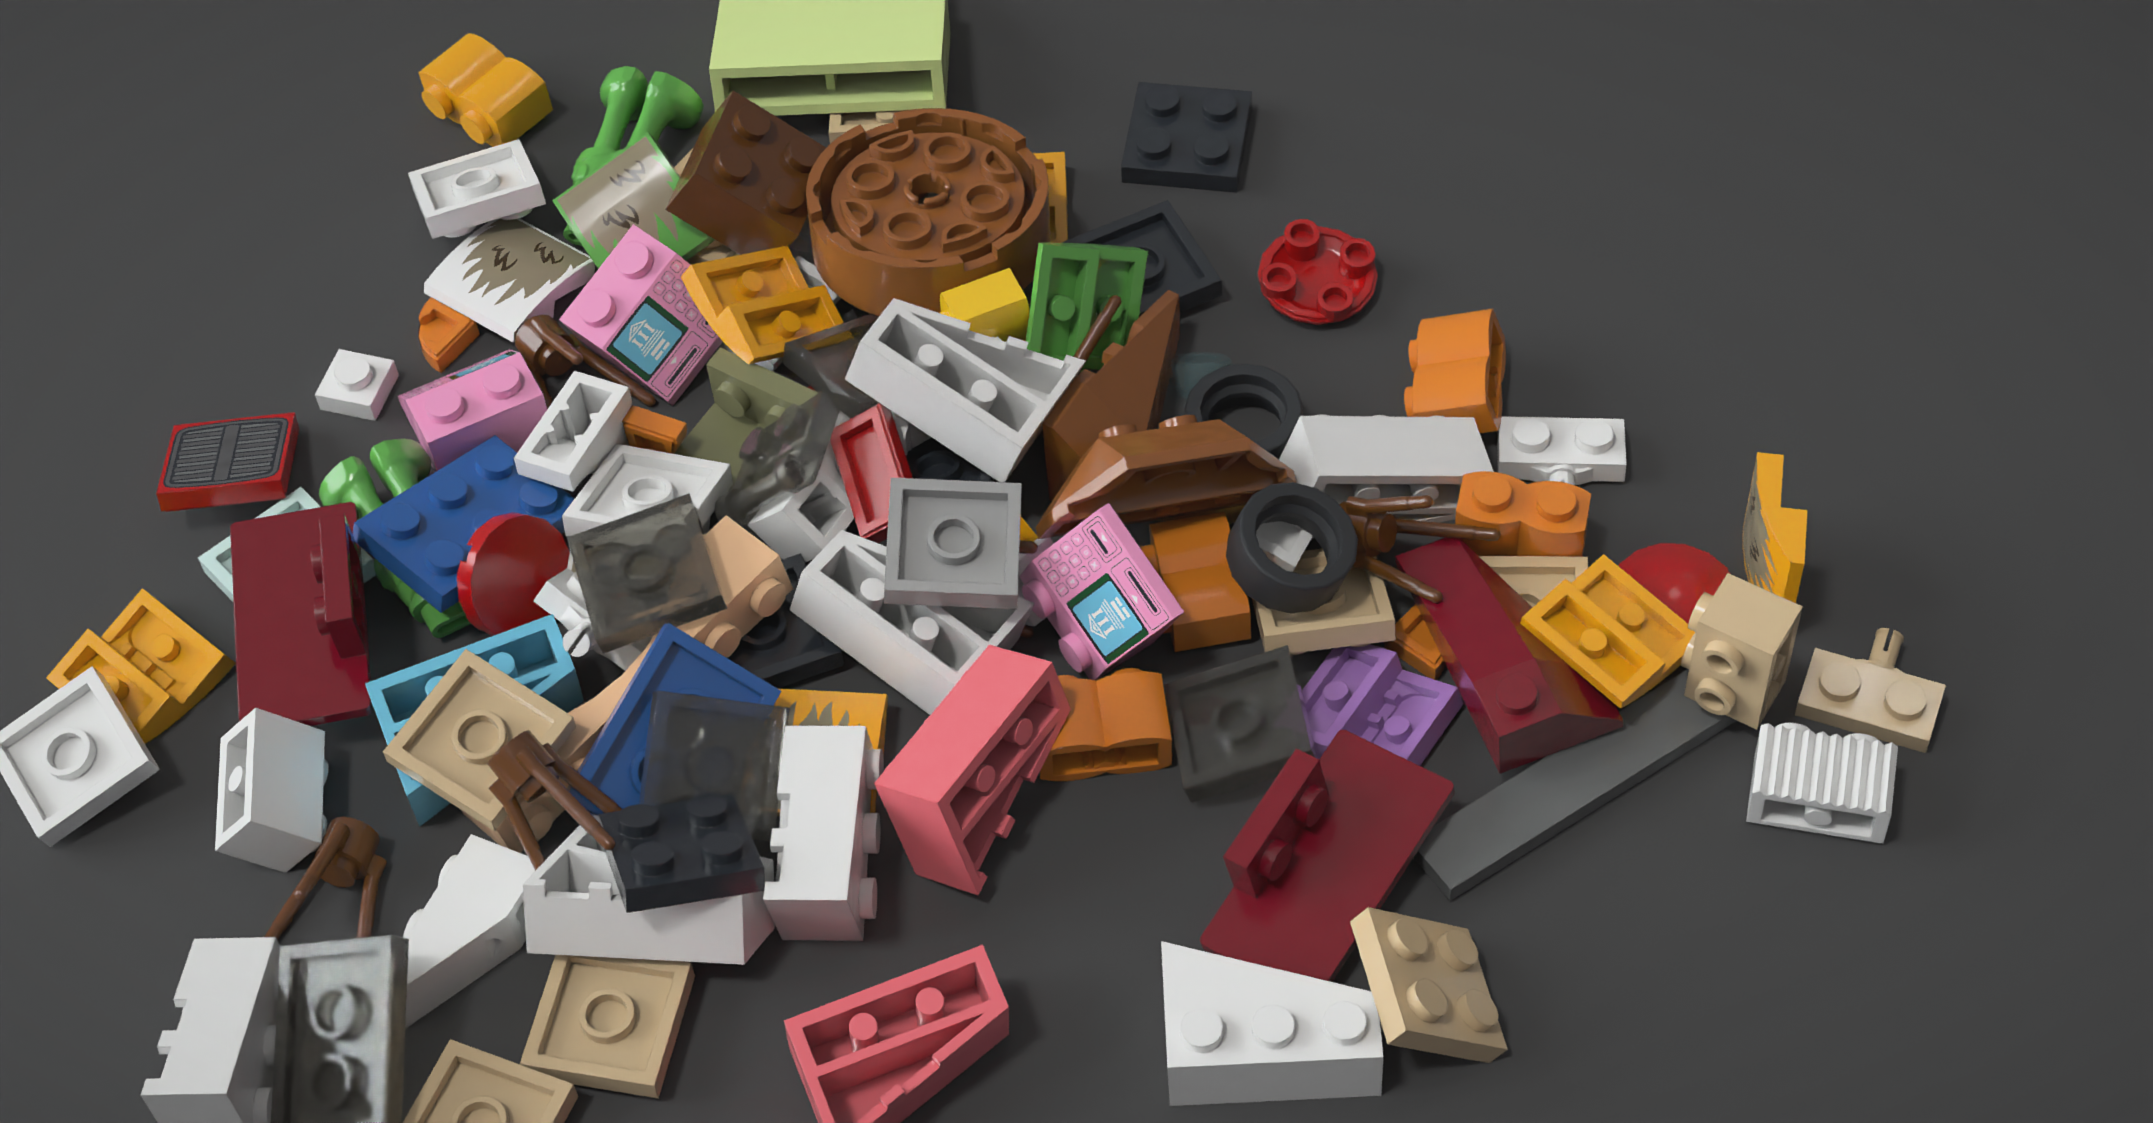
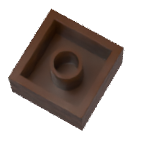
M733 90L702 128L665 210L740 255L787 245L789 247L799 236L808 215L806 199L808 177L814 163L826 147Z

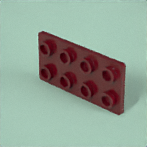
M340 503L231 524L230 539L239 722L254 708L308 726L364 717L373 712V704L365 686V683L371 681L362 553L361 546L355 542L353 537L354 522L359 520V513L355 503Z
M1347 730L1337 732L1320 759L1296 748L1223 856L1234 887L1201 935L1200 943L1202 948L1209 953L1333 982L1357 945L1350 921L1368 907L1380 910L1454 796L1453 783Z

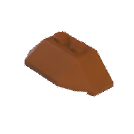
M1182 415L1159 423V429L1137 432L1136 425L1134 424L1118 425L1105 429L1098 434L1099 438L1082 455L1035 528L1038 539L1066 535L1108 503L1124 525L1243 506L1247 504L1253 494L1271 484L1297 482L1294 470L1220 419L1197 422L1195 415Z

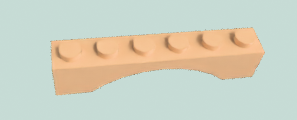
M727 515L680 558L676 588L666 615L648 646L618 679L593 699L568 712V714L574 717L576 728L557 751L562 760L578 771L664 624H672L726 658L731 656L737 649L741 638L764 617L774 614L781 607L786 596L793 590L779 554ZM559 777L558 780L568 788L569 784ZM548 791L530 803L523 796L518 801L537 841L546 835L553 821L565 810ZM462 811L468 819L499 845L519 853L524 850L508 815L496 831H493Z

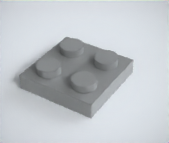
M891 478L884 604L1017 609L1022 483Z

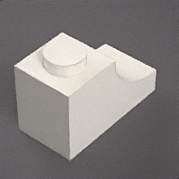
M574 371L515 455L514 461L518 475L573 492L587 475L595 473L616 444L629 446L622 423L623 418L633 405L629 387Z

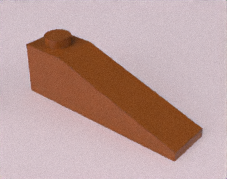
M1170 290L1166 291L1133 323L1127 344L1121 346L1113 342L1103 351V367L1096 374L1084 369L1072 381L1042 423L1049 500L1053 501L1082 455L1099 438L1098 434L1101 431L1124 424L1136 425L1137 432L1158 429L1180 337L1179 294Z

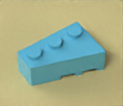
M553 614L365 683L387 745H389L465 649L567 713L584 701L575 667L569 652H566L563 647V638ZM397 769L419 827L450 804V802Z

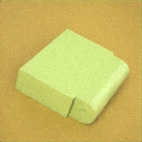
M720 0L709 65L715 112L733 90L774 116L903 111L922 108L946 109L951 34L948 0Z

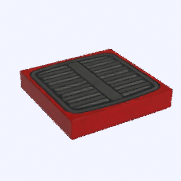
M295 412L174 425L156 492L161 512L286 498L300 430Z

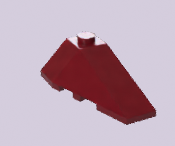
M1442 538L1395 556L1396 564L1400 571L1442 593L1443 598L1439 603H1433L1413 593L1411 595L1459 689L1499 774L1623 727V719L1616 705L1520 624L1522 616L1533 607L1461 539Z

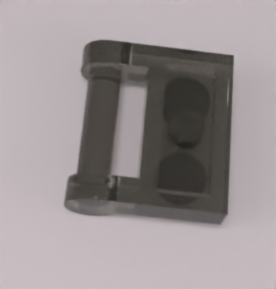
M821 391L800 406L797 404L789 406L778 420L766 428H755L741 446L739 458L743 462L733 489L719 497L715 503L717 519L720 521L727 515L743 527L753 519L759 509L787 492L798 493L812 485L820 470L842 404Z

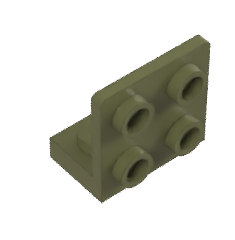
M719 348L706 364L715 403L692 429L674 454L730 464L733 485L718 506L751 521L827 425L823 394L755 363L747 364L736 354Z

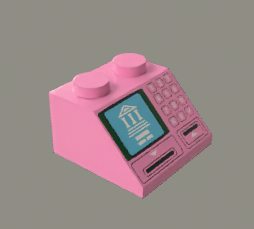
M633 224L559 320L590 350L673 406L723 341L701 314L681 279L682 274L691 264Z
M510 349L397 396L420 444L429 455L435 472L494 435L518 453L547 411L543 393L521 353Z
M1109 503L1098 509L1034 558L1019 576L1024 583L1022 593L1025 600L1035 603L1032 611L1041 619L1047 617L1061 637L1058 641L1059 648L1066 661L1075 671L1079 673L1084 671L1090 680L1096 681L1154 643L1184 613L1179 603Z

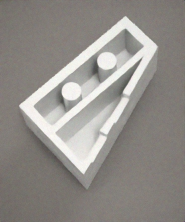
M893 298L860 341L845 380L999 482H1006L1042 432V423L1072 381L1078 376L1085 360L1066 355L1062 361L1027 349V341L1009 336L1007 341L1004 342L970 331L971 323Z
M1323 414L1300 416L1279 458L1281 462L1294 470L1298 484L1317 488L1339 504L1346 501L1349 496L1365 499L1431 496L1433 498V505L1430 508L1387 512V514H1392L1395 519L1438 523L1455 520L1464 474L1480 471L1494 472L1474 417L1329 416Z
M840 530L802 571L790 611L929 715L934 712L988 645L1010 650L1018 641L1035 603L1018 597L1017 609L884 604L887 547Z
M785 726L777 787V798L781 800L779 828H772L770 841L771 852H778L776 882H765L763 901L782 940L863 941L864 919H875L877 882L876 878H867L868 853L878 854L880 849L879 813H870L871 789H876L874 783L884 772V759L882 749H873L866 726Z
M593 815V817L599 822V816ZM580 825L522 884L527 953L744 965L775 928V923L763 901L764 891L626 913L604 848ZM760 857L764 866L765 882H774L773 860Z
M276 937L194 939L173 999L175 1007H183L177 1030H163L157 1045L159 1054H168L161 1078L146 1079L141 1092V1097L158 1123H277L279 1102L277 1091L274 1088L276 1068L284 1066L288 1057L289 1040L288 1032L284 1025L286 1006L294 1004L297 998L298 972L294 963H288Z
M1161 941L1170 1106L1381 1096L1383 1074L1381 1026L1371 991Z

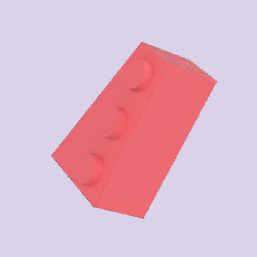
M988 645L875 781V787L916 875L979 895L988 877L983 872H980L979 869L995 837L999 836L1007 839L1016 821L1012 816L1007 815V812L1023 780L1035 783L1071 710L1052 662Z
M980 945L784 1020L790 1052L818 1123H901L1009 1035V1006L984 946Z

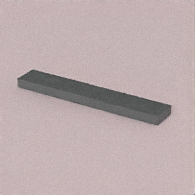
M1689 669L1619 711L1623 719V727L1546 756L1435 825L1413 859L1447 899L1452 901L1737 720L1726 715L1710 713L1703 709L1696 701L1684 696Z

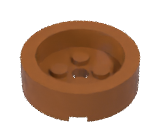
M922 108L893 113L892 123L881 125L865 131L860 124L848 130L828 145L814 163L808 177L806 199L812 253L817 271L828 287L840 298L863 311L877 316L882 314L893 298L939 313L941 312L940 294L942 292L1007 268L1011 269L1020 287L1024 290L1034 280L1038 243L1051 242L1049 184L1047 169L1043 159L1038 160L1026 147V137L1017 130L996 119L978 113L945 108ZM928 192L939 194L935 197L925 198L924 204H919V199L923 198Z

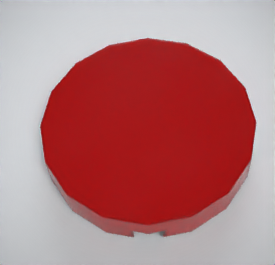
M515 512L492 517L473 533L467 545L472 546L468 553L467 561L460 560L457 573L459 602L468 621L478 630L485 631L490 636L551 615L536 604L534 599L549 579L567 569L570 555L562 534L546 519Z

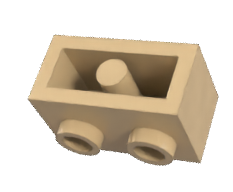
M1727 573L1714 596L1704 592L1691 614L1688 629L1695 633L1681 661V666L1689 669L1684 696L1696 701L1703 709L1710 713L1726 715L1754 729H1758L1786 681L1803 606Z

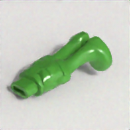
M623 66L611 70L600 87L601 102L606 107L603 124L594 147L581 152L576 160L571 175L573 185L623 150L620 149L630 121L638 120L627 146L647 131L658 142L666 126L674 129H688L695 126L699 122L704 108L700 96L688 84L668 73L654 72L648 84L644 74L636 67ZM567 224L563 232L564 238L572 244L582 246Z
M405 438L386 440L371 448V464L380 481L387 490L391 491L393 497L398 496L427 478L431 471L429 455L423 446L414 440ZM351 456L335 466L324 478L319 489V498L322 506L353 502L357 507L359 519L383 505L363 461L355 456ZM374 559L375 574L382 587L394 592L409 608L411 615L416 621L426 623L433 637H445L471 624L459 601L440 613L378 560Z

